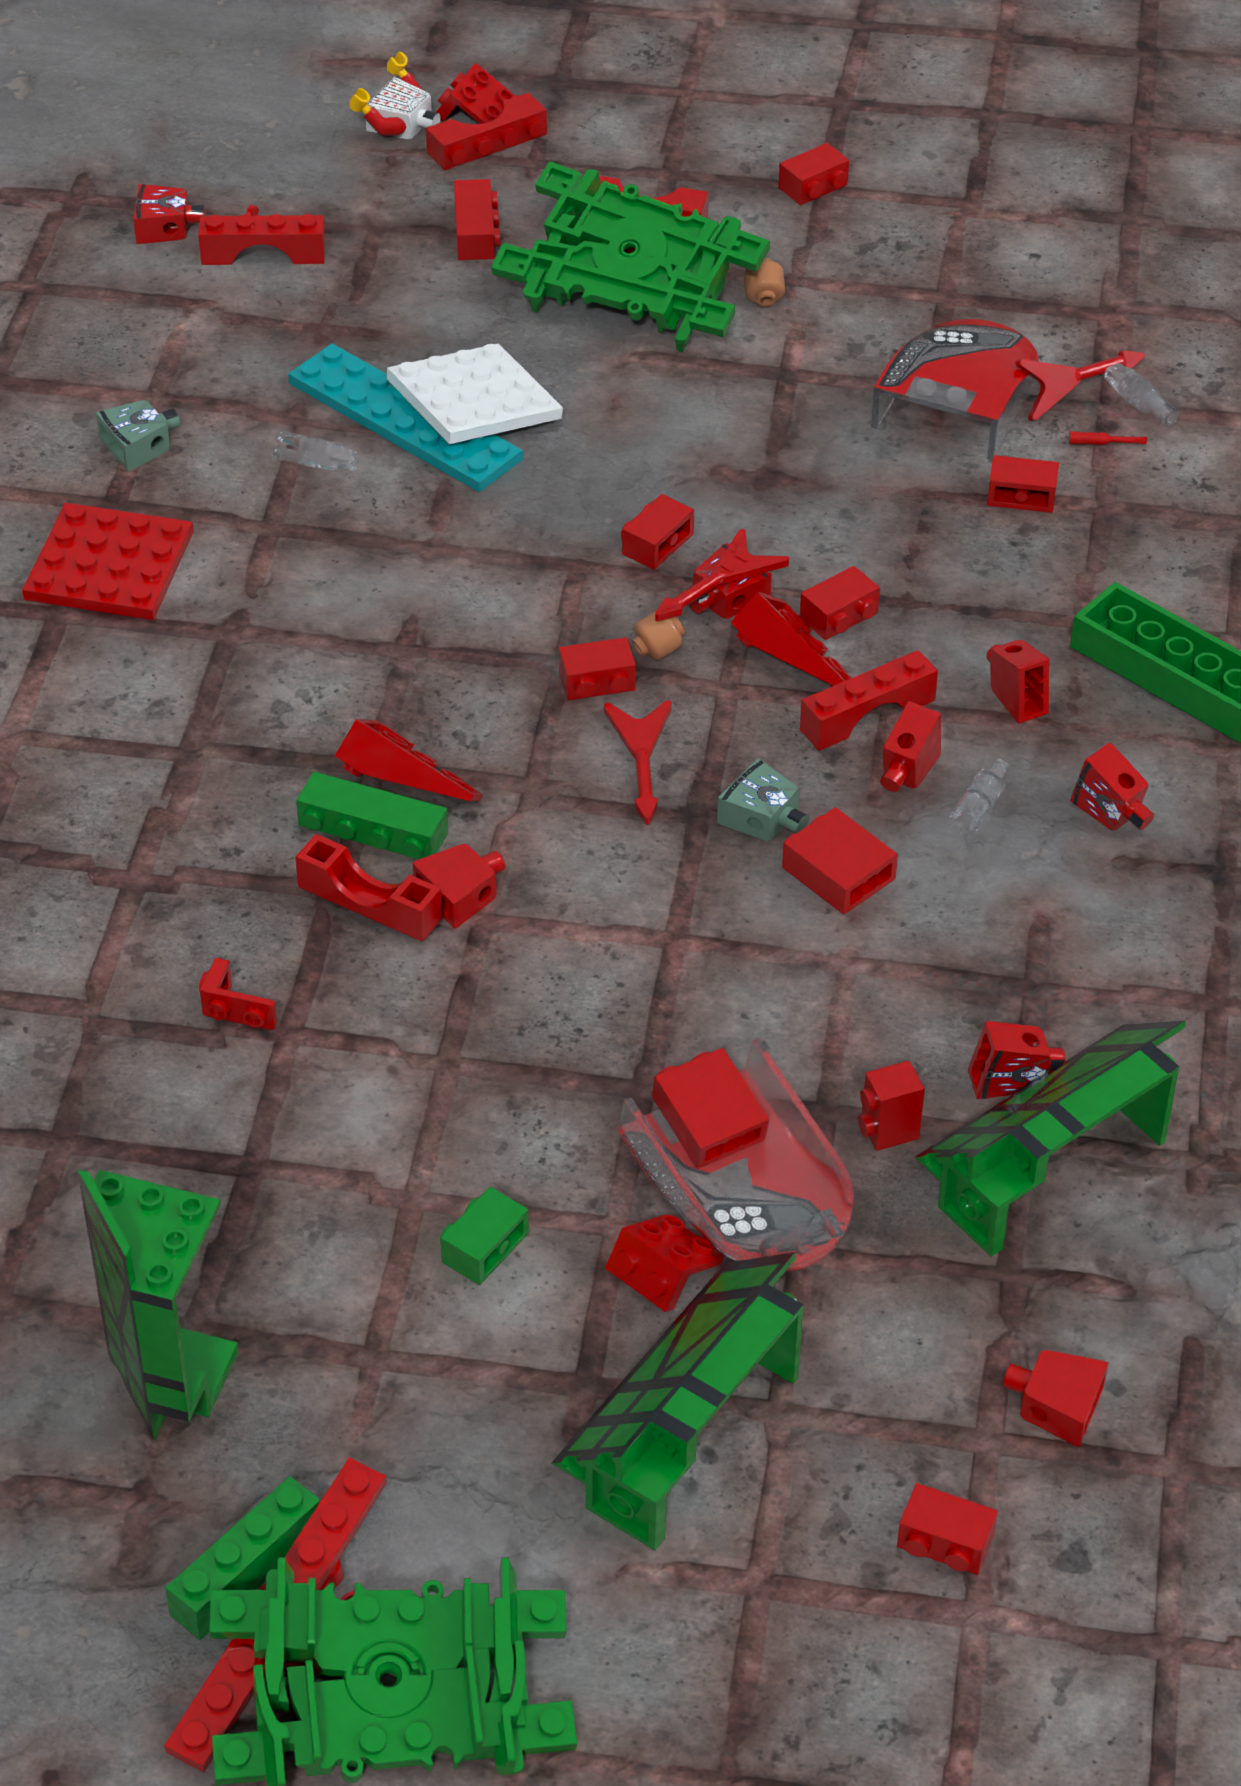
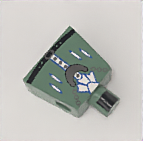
M145 400L96 412L99 439L127 472L168 451L170 448L168 431L180 426L179 417L173 408L158 413Z
M758 758L718 797L717 823L764 841L772 840L784 827L794 833H798L807 826L809 816L798 810L799 788Z

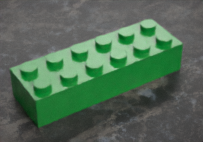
M1117 582L1111 584L1074 616L1070 642L1071 648L1241 743L1240 650Z

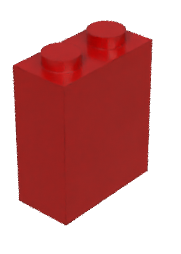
M835 807L826 814L816 817L810 825L798 833L791 834L783 842L782 868L845 915L896 879L898 854Z
M724 1048L711 1053L708 1051L702 1052L695 1056L692 1061L677 1067H666L655 1076L652 1098L696 1169L765 1140L769 1118Z

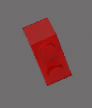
M828 143L820 145L779 163L778 188L801 206L848 185L849 159Z
M993 455L987 506L1053 513L1059 462Z
M661 493L653 502L646 504L633 520L626 522L621 530L622 554L655 570L694 534V509Z
M853 565L801 592L800 617L818 635L827 640L877 614L880 587Z
M627 637L559 647V674L568 701L636 690V664Z
M909 1060L865 1072L864 1090L860 1091L862 1115L858 1116V1124L863 1137H869L876 1151L920 1138L925 1088Z
M916 1483L899 1523L897 1547L906 1550L913 1556L927 1557L945 1563L956 1571H968L979 1575L995 1535L998 1510Z

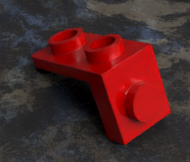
M215 958L209 972H203L199 983L203 1016L245 1024L253 1028L274 1030L277 1024L275 1002L271 999L230 991L232 987L230 961Z

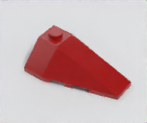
M757 592L731 621L738 630L736 636L750 648L753 646L833 686L852 678L838 661L830 656L826 658L824 654L828 648L823 642L809 634L812 631L810 626L783 599Z
M356 719L335 754V757L344 762L342 768L357 777L363 774L467 801H480L483 797L482 793L454 773L443 768L439 772L435 769L437 766L435 759L419 751L412 750L413 743L378 720Z

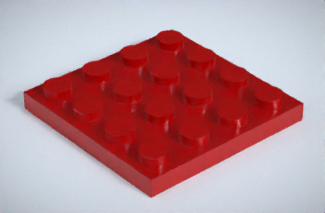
M65 502L22 589L23 600L154 620L194 532L193 522Z

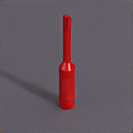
M1069 431L1068 442L1069 444L1106 445L1109 442L1147 444V436H1109L1105 432Z

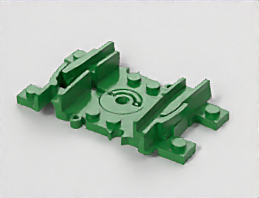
M549 161L535 184L538 193L558 200L544 223L548 241L537 239L532 250L502 243L491 266L493 275L525 283L523 294L530 300L533 312L538 313L546 296L556 298L558 305L563 306L566 299L570 300L572 294L579 291L583 292L582 299L584 305L595 302L621 310L627 309L632 320H640L644 316V311H647L650 318L656 319L658 332L664 333L665 329L674 331L681 318L683 321L676 334L675 343L677 351L684 352L693 330L725 337L736 313L735 305L718 301L717 299L727 277L729 262L757 272L771 247L769 240L741 231V221L737 218L726 216L719 224L717 221L700 216L697 209H694L690 216L683 217L681 216L683 213L681 203L672 206L645 195L640 197L639 189L634 184L625 186L622 193L617 185L603 181L601 184L599 171L589 169L581 177V172ZM628 248H635L633 253L628 254L624 252Z
M278 1557V1569L268 1571L266 1575V1590H211L210 1639H254V1657L265 1659V1679L263 1676V1666L253 1665L257 1731L212 1736L215 1786L267 1781V1786H286L283 1752L291 1751L295 1753V1765L305 1769L306 1777L331 1774L336 1766L341 1765V1777L344 1781L355 1783L363 1776V1763H366L373 1770L420 1765L428 1772H431L433 1768L432 1757L437 1753L444 1752L452 1757L453 1769L455 1770L458 1769L463 1761L494 1758L495 1769L498 1774L512 1775L518 1774L523 1770L522 1751H524L525 1755L576 1750L577 1737L572 1700L527 1705L525 1652L522 1640L565 1638V1590H517L516 1571L509 1562V1557H501L499 1568L500 1598H494V1604H489V1583H471V1578H464L463 1589L454 1590L448 1597H443L444 1587L441 1582L428 1580L422 1587L421 1597H418L412 1590H365L359 1583H355L354 1596L349 1600H340L334 1595V1583H330L323 1590H315V1578H309L308 1583H294V1572L287 1563L286 1557ZM429 1592H435L436 1595H430ZM284 1661L305 1662V1666L287 1667V1677H284ZM313 1663L321 1675L344 1677V1679L314 1682ZM490 1669H493L492 1693L490 1701L486 1702L490 1683ZM384 1673H392L397 1678V1682L393 1686H384L380 1682V1677ZM512 1681H514L513 1693L510 1698ZM286 1689H289L293 1708L299 1721L280 1723L273 1713V1710L289 1712ZM355 1767L357 1770L349 1771L348 1768Z

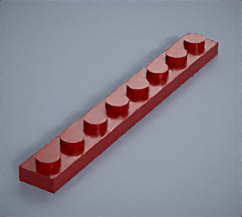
M350 1457L347 1459L285 1556L287 1563L294 1572V1583H308L309 1578H315V1590H320L387 1484L386 1475ZM254 1639L231 1640L164 1745L166 1753L203 1773L206 1771L213 1760L212 1736L229 1734L254 1695L253 1665H262L263 1676L265 1677V1659L254 1657Z

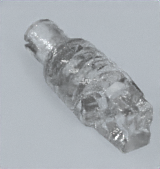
M1120 363L1106 368L1104 379L1121 397L1136 407L1137 410L1142 413L1152 414L1166 427L1168 425L1171 426L1178 419L1179 410L1161 397L1160 390L1138 372Z

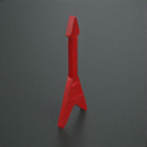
M1127 350L1119 351V356L1080 368L1026 359L1017 360L1015 362L1016 366L1036 379L1041 388L1028 415V420L1035 421L1076 387L1081 380L1121 368L1123 371H1128L1145 357V354Z
M740 529L718 561L713 573L673 599L666 597L655 612V621H662L682 615L684 607L720 584L789 566L790 558L788 556L749 554L747 551L746 530Z
M666 700L642 719H635L607 702L604 704V713L633 758H635L639 797L635 799V808L644 823L649 825L658 807V799L653 797L649 758L671 712L672 702Z

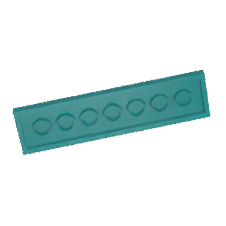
M333 343L288 373L290 385L478 492H481L523 460L522 449L495 434L449 444L386 379V373Z

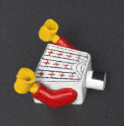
M397 52L394 58L390 57L387 62L388 72L393 75H399L401 79L394 77L371 100L366 90L358 88L349 101V107L354 112L362 111L364 113L363 118L366 120L367 131L379 133L382 136L412 139L422 128L440 123V114L431 111V96L420 87L412 73H407L405 70L408 59L403 52Z

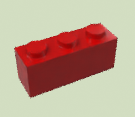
M490 179L454 180L458 260L495 259L494 247L500 246L497 191H491Z

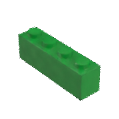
M318 772L312 773L296 800L298 826L370 845L378 849L388 850L414 859H422L438 853L448 835V811L445 807Z
M289 1476L165 1587L169 1615L201 1641L210 1632L211 1590H257L266 1581L268 1571L278 1569V1557L286 1556L321 1500Z

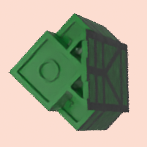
M1186 1020L1126 1024L1118 1027L914 1157L941 1182L938 1208L992 1257L1003 1250L1009 1204L1045 1182L1049 1155L1119 1110L1159 1146L1165 1143L1180 1066L1175 1063L1169 1054L1163 1053L1156 1046L1183 1030Z
M77 1170L108 1355L114 1367L116 1366L121 1374L130 1397L137 1410H140L147 1423V1428L153 1440H155L165 1416L187 1422L190 1421L193 1414L209 1418L239 1353L237 1342L180 1328L176 1297L221 1205L220 1199L99 1170L93 1180L89 1172Z
M796 1252L725 1263L551 1462L554 1466L585 1484V1508L655 1551L665 1540L666 1496L696 1461L697 1435L757 1364L792 1384L796 1382L799 1373L803 1304L798 1302L791 1294L781 1292L773 1287L796 1260Z

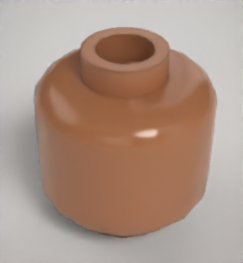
M764 258L757 272L745 269V293L752 303L767 307L778 302L784 296L786 290L783 268L778 263Z
M655 610L634 625L636 637L632 639V643L640 656L648 655L653 660L659 661L681 647L683 643L682 636L685 634V630L677 617L655 621V612L657 611Z

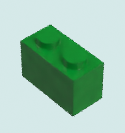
M489 1187L479 1198L475 1197L470 1201L465 1213L455 1223L448 1224L440 1236L442 1263L476 1284L481 1285L529 1234L528 1209Z

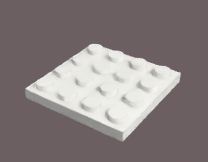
M487 344L480 348L459 350L457 353L432 356L429 359L404 362L401 365L387 367L386 379L449 444L562 419L563 407L499 344Z

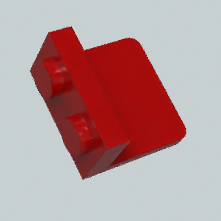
M475 62L466 75L460 72L450 84L453 91L448 87L437 101L441 106L436 113L440 114V119L444 122L458 105L478 123H487L502 114L504 100L516 96Z
M661 1215L623 1227L605 1269L661 1310L667 1312L675 1308L689 1275L721 1265L724 1255L715 1248V1244L712 1241L709 1242L705 1237L697 1236L686 1228L684 1222L678 1217Z

